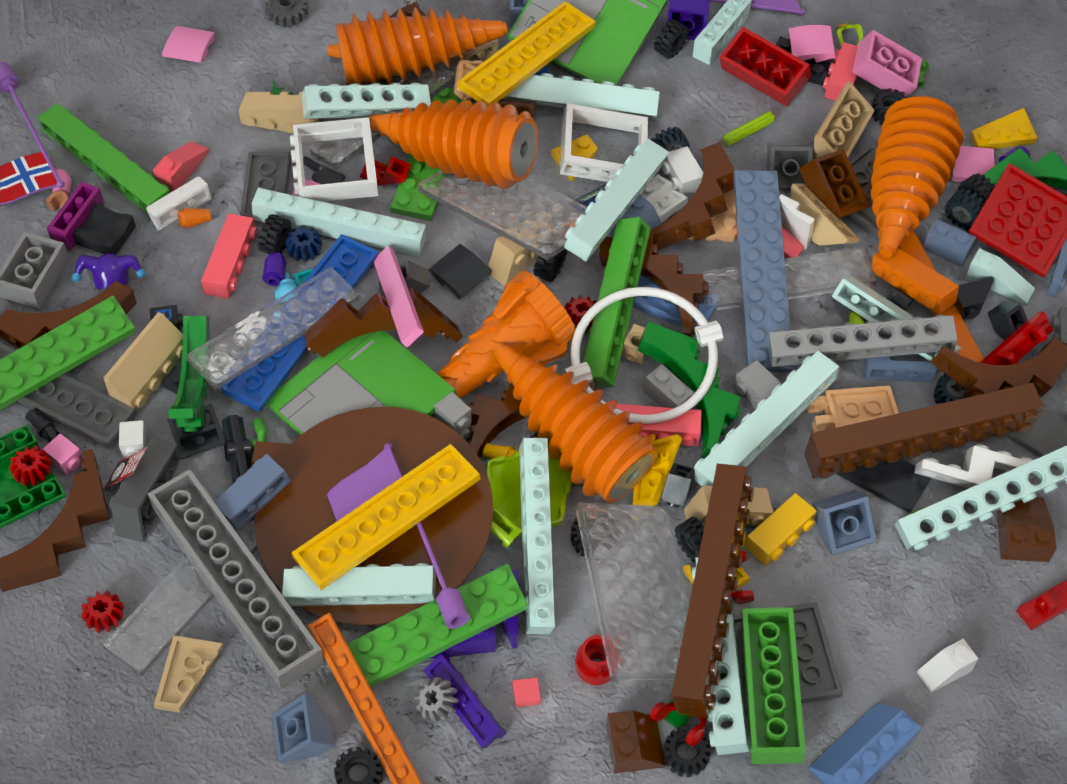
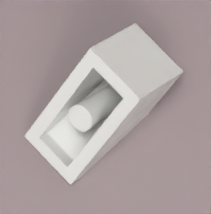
M963 638L944 648L916 673L930 693L970 673L977 663L978 657Z

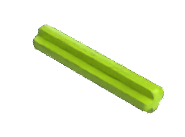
M768 111L723 135L722 141L726 146H730L773 123L775 116L771 111Z

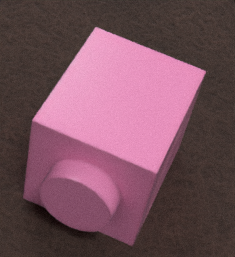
M59 434L43 448L47 452L48 458L51 459L52 465L66 476L72 471H76L81 466V461H84L80 449L62 434Z

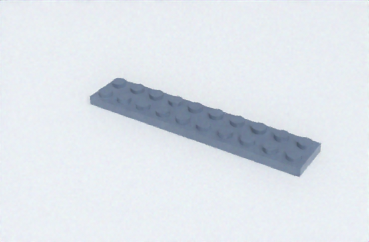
M734 170L733 180L747 366L757 360L769 372H792L793 365L772 367L769 350L770 332L776 330L790 331L777 171Z

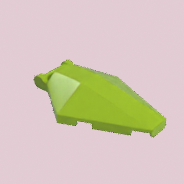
M519 450L508 457L503 455L491 459L485 466L493 497V518L490 532L503 541L502 544L507 549L517 537L522 536ZM548 454L552 528L559 526L563 521L566 508L565 503L572 483V471L563 472L559 467L560 459H552Z

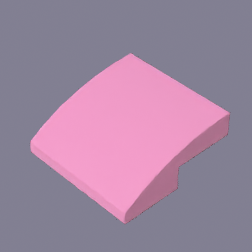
M804 25L789 28L792 55L803 61L815 58L816 63L836 58L831 26Z
M176 26L171 32L162 54L164 57L201 63L208 55V47L215 40V32Z

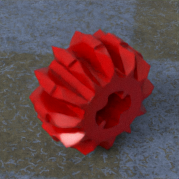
M579 295L578 299L571 297L570 302L566 303L564 309L574 323L575 329L585 313L597 303V300L591 301L590 296L584 299ZM593 319L587 326L588 329L592 327Z
M26 446L23 452L17 450V457H11L10 462L12 465L9 468L10 472L13 474L14 480L17 483L22 482L25 487L30 483L36 486L39 480L45 482V476L51 475V459L48 458L45 450H40L37 446L32 450Z
M96 590V596L94 598L87 596L88 603L82 604L83 613H81V618L86 622L85 624L88 629L94 628L99 634L105 628L106 632L109 633L112 625L119 627L118 620L124 619L123 610L125 607L118 595H111L108 590L101 595Z

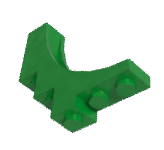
M1019 148L983 174L985 179L989 178L991 180L990 184L994 183L996 185L1004 169L1010 163L1050 187L1067 191V166L1062 158L1056 155L1053 150L1036 163H1033L1030 156Z
M183 316L181 375L175 402L169 408V419H176L177 427H184V432L198 431V427L205 426L204 398H208L205 367L211 361L209 316Z
M648 322L642 333L637 351L664 365L694 393L703 382L708 364L698 360L700 350L697 349V339ZM718 367L709 390L696 404L697 409L701 410L703 445L700 458L704 459L710 454L715 444L722 443L719 441L720 435L724 434L727 425L729 426L733 418L737 419L741 411V406L738 405L740 396L718 389L721 378L717 377L720 369Z

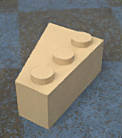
M538 218L496 239L488 266L492 270L490 275L505 286L521 271L527 270L536 262V258L539 257L540 250L542 251V246L546 244V241L551 239L556 242L558 231L543 219Z
M702 486L684 508L686 520L692 516L697 517L698 520L702 521L703 526L705 525L712 486ZM753 487V501L748 502L747 508L750 509V519L748 524H744V527L759 526L773 513L767 488Z

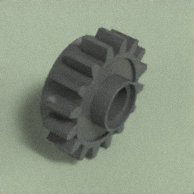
M307 0L265 1L266 16H268L269 21L274 22V25L292 27L300 24L302 20H305V15H308Z

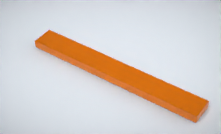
M914 230L908 231L909 235L903 238L898 248L936 271ZM953 304L939 315L953 316L958 339L957 345L962 348L959 355L980 362L984 357L955 304ZM931 310L934 317L938 315L937 313Z
M328 613L307 625L315 641L322 649V654L392 784H423L332 614Z

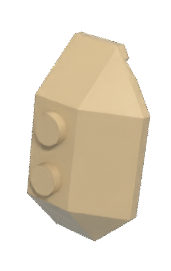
M792 184L791 199L800 203V212L815 219L811 238L815 244L821 246L859 242L860 239L840 218L838 219L807 188L806 184Z

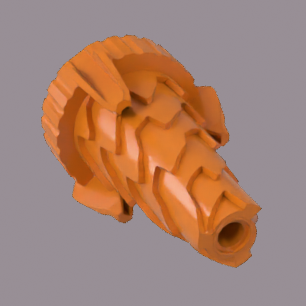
M521 271L505 284L504 292L494 311L484 319L482 326L468 337L470 341L462 346L452 356L449 363L436 373L456 389L457 397L461 398L469 394L477 387L482 386L486 381L488 383L492 382L504 372L494 354L495 349L500 344L509 345L534 361L540 359V364L543 366L566 355L567 344L572 341L576 330L574 323L554 294L531 273Z

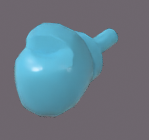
M285 272V279L280 282V285L275 290V299L283 304H287L297 291L295 281L289 278L288 272Z

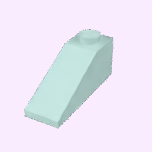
M980 248L972 260L965 278L973 282L993 277L994 282L990 289L991 291L1025 306L1035 290L1029 282L1004 260Z

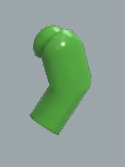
M926 60L921 62L917 88L925 85L923 75L930 67Z
M255 418L252 421L257 438L250 440L253 451L256 441L266 442L267 429L262 418Z

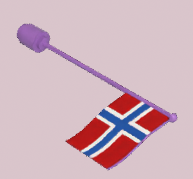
M0 62V89L4 92L11 91L41 152L20 157L0 166V205L15 202L38 191L53 187L63 188L65 185L64 181L60 180L15 92L19 85V80L13 68L5 62Z

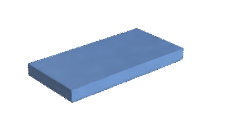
M640 275L637 287L662 289L649 278ZM705 295L704 304H699V311L707 321L710 320L719 303V299L710 295ZM635 296L633 308L682 327L680 313L673 302L658 297Z

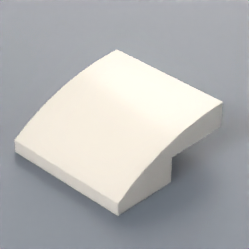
M660 175L653 177L640 193L654 206L661 222L678 212L688 203V197L674 190L672 182Z
M781 194L779 199L782 227L793 235L804 246V249L807 250L811 243L815 219L799 211L800 203Z

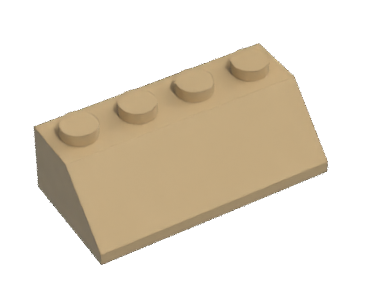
M850 81L846 82L814 137L813 159L844 149L847 157H849L875 111Z
M158 312L104 376L109 396L134 408L136 412L146 404L148 397L159 388L161 381L174 368L178 360L182 358L183 334L162 313Z

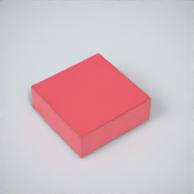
M537 678L512 681L515 707L541 704Z

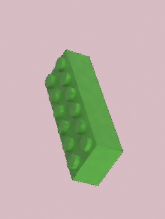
M793 607L742 609L741 632L751 764L803 763L806 750Z

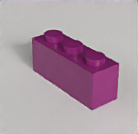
M80 182L48 225L47 231L50 239L63 242L69 251L76 245L73 236L75 229L86 220L95 202L103 206L105 205L100 188Z

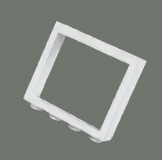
M567 103L562 118L560 174L608 182L611 178L615 179L614 176L621 166L625 167L624 164L571 155L572 122L639 133L638 145H643L648 139V117Z
M369 117L293 125L294 135L290 136L291 147L295 146V150H291L292 163H296V166H292L294 179H298V182L294 183L295 196L300 195V197L321 202L378 196ZM363 137L368 180L306 186L302 143Z

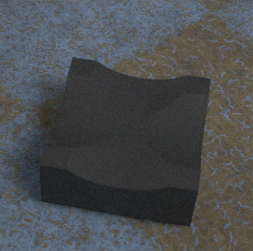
M95 202L88 217L82 225L75 229L73 236L77 245L102 254H117L136 225L132 215L114 212Z

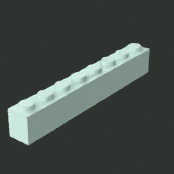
M542 73L541 76L532 75L503 99L532 102L537 105L566 108L567 103L638 115L655 120L660 92L655 91V88L652 87L636 89L634 85L623 84L621 87L614 86L612 82L605 81L602 84L594 83V80L591 79L576 81L573 77L569 76L553 78L552 74Z
M647 139L643 145L639 144L633 153L634 156L630 155L625 161V167L621 166L614 176L615 179L611 178L605 186L606 190H601L595 199L596 202L589 204L585 211L586 215L581 214L575 223L576 227L571 226L565 235L567 241L564 248L587 261L617 224V220L621 219L663 166L669 151L650 139Z
M262 188L257 189L252 202V213L255 221L265 223V219L269 215L275 214L289 219L292 229L294 227L301 229L302 226L308 229L312 226L314 231H318L323 236L338 239L342 234L367 246L385 249L389 245L394 252L420 257L425 243V224Z
M819 351L812 357L807 356L802 362L801 367L797 371L793 370L782 385L778 384L767 400H761L752 414L748 413L736 429L732 428L727 433L725 440L721 444H715L710 454L705 459L701 458L695 464L694 480L701 486H713L717 463L747 467L837 379L839 366Z

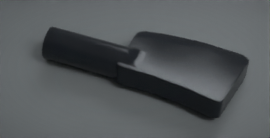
M307 156L303 157L304 165L315 171L312 175L314 182L321 185L344 181L345 175L343 173L334 171L323 164L320 165Z

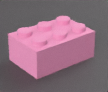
M872 30L858 43L852 73L878 88L884 89L886 92L888 89H891V92H894L896 89L898 94L903 92L905 97L917 88L922 58Z

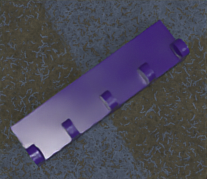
M440 654L423 671L430 680L433 681L435 677H439L443 681H450L451 687L456 688L457 692L453 698H457L459 702L452 705L456 711L455 713L482 748H487L496 738H502L507 732L498 724L492 712L484 706L478 698V694L467 684L461 672H458L450 662L451 659L448 655Z

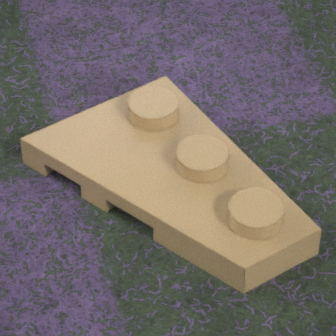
M173 635L154 703L155 709L180 713L224 648L223 643Z

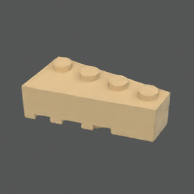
M246 92L239 108L241 124L287 133H294L293 125L327 122V118L304 119L302 92H299V95H289L288 92H280L279 95H273L271 92Z

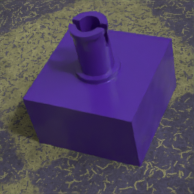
M670 0L667 21L670 22L671 19H675L686 26L689 31L687 40H695L707 26L710 0Z

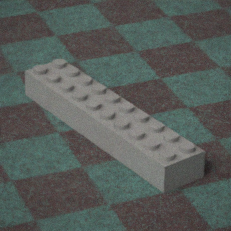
M190 469L148 493L151 506L280 689H283L324 662L320 646Z

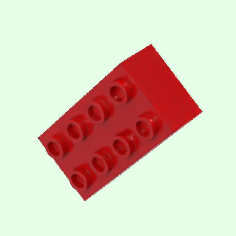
M745 27L741 28L719 57L723 70L786 107L789 106L811 77L810 64Z

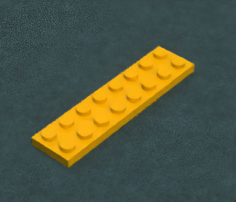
M564 1L458 81L457 88L476 101H484L487 106L499 102L594 29L596 21Z
M449 444L291 552L292 556L317 587L323 590L481 480L480 474Z

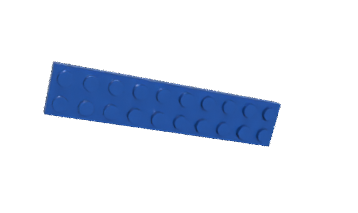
M341 234L222 385L221 393L261 412L308 351L305 345L304 333L341 298L346 300L374 264L379 251Z

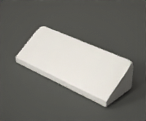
M196 177L149 205L146 209L156 229L159 231L178 220V210L197 208L212 198L208 184L201 177Z

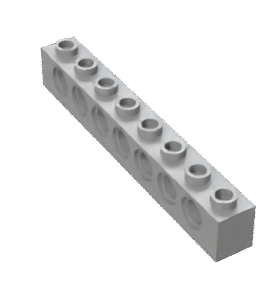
M937 315L932 318L914 317L910 320L892 319L888 322L878 323L876 321H869L865 324L856 325L847 323L835 327L825 325L813 329L803 327L791 331L776 330L769 333V350L772 367L800 365L807 356L812 357L817 351L831 361L938 352L943 346L953 351L958 339L953 316ZM931 331L934 335H929L926 332ZM907 333L912 335V337H906L903 334ZM880 336H887L889 339H882ZM857 338H864L866 341H859ZM835 340H841L843 343H836ZM812 342H818V343H820V345H817V346H816V345H813V344H811V343H812ZM796 344L798 347L792 348L788 345Z

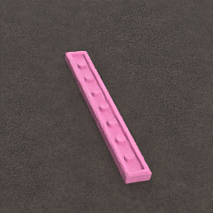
M388 245L377 255L374 264L401 343L409 347L424 331L395 252Z

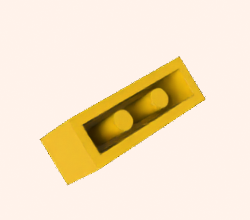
M794 493L747 536L745 549L765 566L772 560L776 562L783 555V550L788 545L792 547L797 543L801 533L804 531L809 532L816 523L814 519L817 510L798 494Z

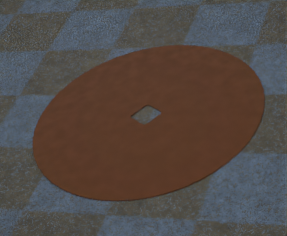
M368 407L351 410L335 415L311 427L297 437L275 461L285 470L291 482L255 514L256 542L260 557L270 577L279 589L283 591L284 569L300 566L293 558L291 552L337 522L327 496L328 492L341 480L373 460L384 450L386 443L393 445L392 452L402 476L451 444L477 470L481 480L423 519L421 524L447 588L457 589L473 571L481 558L488 542L493 518L491 485L486 470L474 449L460 434L440 420L417 411L397 407ZM416 524L356 567H366L370 564L380 567H390L392 564H402L404 566H415L419 563L433 566ZM436 574L435 599L437 598V596L439 595V593L443 590L442 587H441V584H440V582H439V579H438V577H437V574ZM427 603L300 607L319 617L330 613L335 622L353 625H379L389 623Z

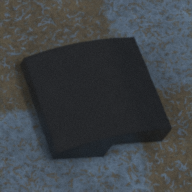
M461 244L457 245L428 269L442 286L446 284L458 299H461L492 272L480 258Z
M212 404L204 406L205 426L198 427V431L184 432V427H177L176 419L167 418L174 441L178 444L181 459L224 446L225 439Z

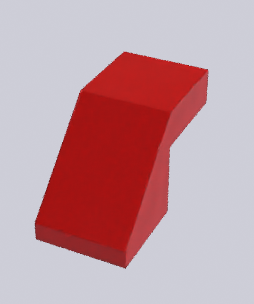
M391 156L388 165L374 160L377 185L404 183L411 164ZM365 162L360 178L368 180Z

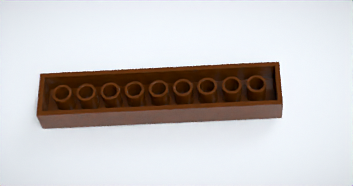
M1029 383L811 433L804 456L812 478L821 477L824 479L831 477L841 470L843 473L853 472L858 466L865 465V468H872L878 465L880 461L887 460L888 463H893L900 460V458L908 456L915 458L929 451L937 453L951 446L958 448L972 441L979 443L994 436L1001 438L1014 431L1019 433L1026 432L1032 428L1044 406L1034 383Z
M719 463L716 465L671 695L678 714L709 718L710 710L715 709L716 695L713 694L714 686H718L721 673L718 670L719 661L723 662L725 647L722 646L723 638H727L729 633V623H726L728 614L731 615L733 611L731 594L732 591L736 592L738 577L735 576L736 568L740 569L742 554H739L740 546H744L746 540V532L743 529L744 524H748L750 519V509H747L748 502H752L754 497V488L751 487L752 477L748 476L746 466Z

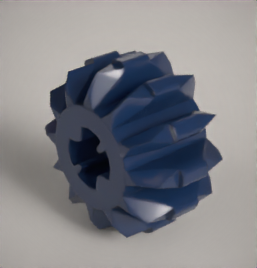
M302 226L301 229L294 227L293 232H288L285 246L290 257H294L296 261L302 259L306 262L308 258L314 260L315 255H320L323 243L319 232L314 231L312 226L308 229Z

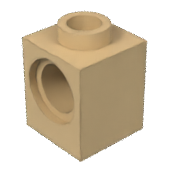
M636 324L632 326L624 341L622 356L629 361L643 364L647 355L638 352V346L635 345H639L645 328Z

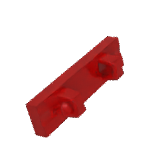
M1038 311L980 363L990 365L1017 364L1038 343L1044 342L1048 338L1047 335L1053 331L1045 312Z
M1067 580L1018 607L1016 612L1031 631L1067 611Z

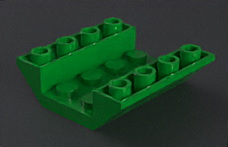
M28 424L0 437V529L67 497L52 470L51 475L45 476V482L39 480L36 486L30 483L25 487L22 482L17 483L14 480L13 474H11L9 469L10 465H12L10 462L11 457H17V450L23 452L26 446L30 450L35 446L40 449Z

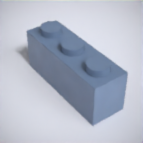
M266 454L261 459H258L244 475L239 476L235 483L226 491L220 493L214 503L225 518L239 530L283 490L291 480L285 470Z

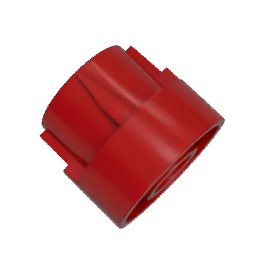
M596 633L594 636L587 638L576 653L575 669L578 676L584 682L591 685H603L611 681L618 668L619 654L617 649L614 648L608 638L596 635ZM592 659H600L602 662H595Z

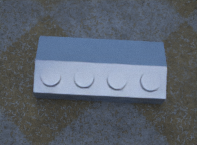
M878 702L809 767V770L824 784H870L916 740L922 727L902 709Z

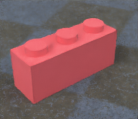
M843 42L841 50H836V58H834L836 62L831 63L828 72L830 77H826L823 84V89H826L824 98L836 101L848 81L855 86L858 76L852 73L858 46Z

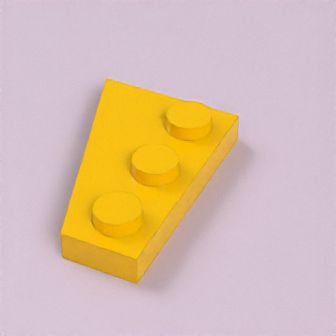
M1024 108L974 129L970 135L975 147L990 149L1035 144L1037 141L1036 133Z
M678 434L655 440L653 447L658 451L657 459L645 477L634 487L632 506L637 510L658 505L668 472L673 465L682 441Z

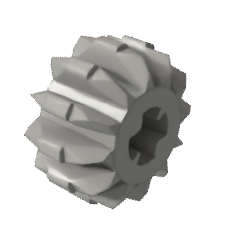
M435 677L433 681L430 679L425 680V687H417L421 694L414 697L415 700L420 701L416 709L422 711L421 716L423 718H430L431 721L438 722L440 718L443 720L448 719V712H456L452 705L459 702V700L453 698L457 690L451 687L450 681H443L442 678Z

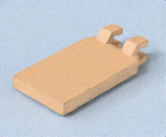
M890 385L825 390L823 395L819 396L807 407L808 413H820L823 410L825 412V415L815 416V422H812L814 433L899 413Z

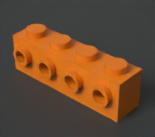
M899 248L889 258L881 256L879 251L873 255L872 273L938 315L956 303L959 289L957 284Z

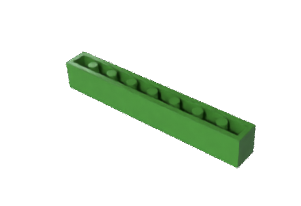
M56 103L38 116L43 132L146 214H148L146 207L170 193L169 188L165 184H160L151 173L143 171L137 162L129 160L123 151L115 149L109 140L101 138L95 129L91 130L87 127L85 122L73 116L68 108H63Z
M641 217L617 220L598 301L619 290L638 286L651 230L650 226ZM635 297L621 299L608 305L593 319L583 363L587 362L593 382H596V388L614 387Z

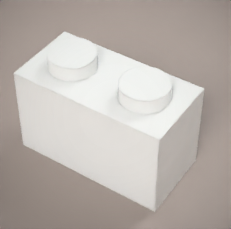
M687 146L670 151L662 166V170L670 178L674 190L685 196L697 191L702 180L703 171Z

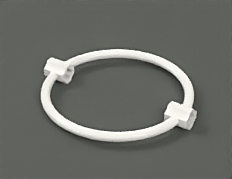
M634 287L619 290L595 303L580 320L571 343V367L565 368V373L569 371L574 372L572 380L574 384L583 380H589V383L593 382L591 370L587 362L580 364V345L590 321L602 309L621 299L635 296H651L668 300L686 310L699 324V326L695 327V334L701 347L708 345L709 360L707 371L700 387L683 404L658 414L640 415L630 413L628 422L653 424L679 417L693 408L704 397L713 382L718 363L716 342L723 341L721 326L717 320L708 323L704 315L692 303L670 291L652 287ZM589 386L587 393L591 394L594 391ZM615 409L614 411L616 415L624 412L619 409Z

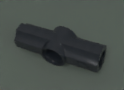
M229 415L222 420V427L225 437V459L229 462L234 484L239 476L244 475L252 467V450L250 440L246 438L243 417Z

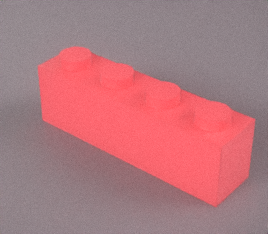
M228 213L201 280L204 294L230 299L232 291L236 290L237 278L244 270V260L250 255L251 242L257 237V227L254 225L253 218Z
M617 404L616 409L640 415L658 414L674 409ZM689 410L679 417L661 423L643 424L640 435L644 438L650 434H655V440L678 434L682 438L680 445L685 447L698 446L701 431V410ZM627 422V424H628L629 426L635 424V423Z

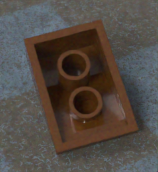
M844 149L815 158L799 168L807 188L838 219L870 207Z
M1036 497L1026 503L1020 500L1014 503V508L1003 513L1001 509L996 511L1001 559L1036 562L1050 561L1057 548L1054 525L1043 497Z

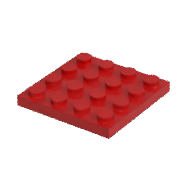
M1009 163L967 233L976 236V239L1043 278L1067 238V197Z

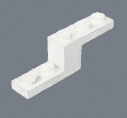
M978 444L966 451L963 469L957 465L949 464L946 466L939 464V461L933 458H925L916 464L914 473L969 489L990 480L993 468L1008 472L1033 460L1025 457L1020 459L1012 457V454L1009 452H995L989 450L988 446ZM1029 475V476H1028V478H1030V479H1032L1033 477H1035V476H1033V475Z

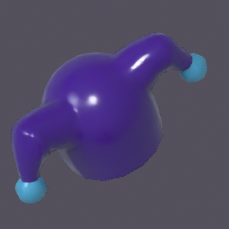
M111 253L101 255L100 257L81 255L77 259L72 280L74 282L81 281V273L84 269L92 272L95 288L107 289L115 281L128 285V269L131 267L137 271L136 275L139 278H143L146 272L141 269L137 257L133 255L118 256Z

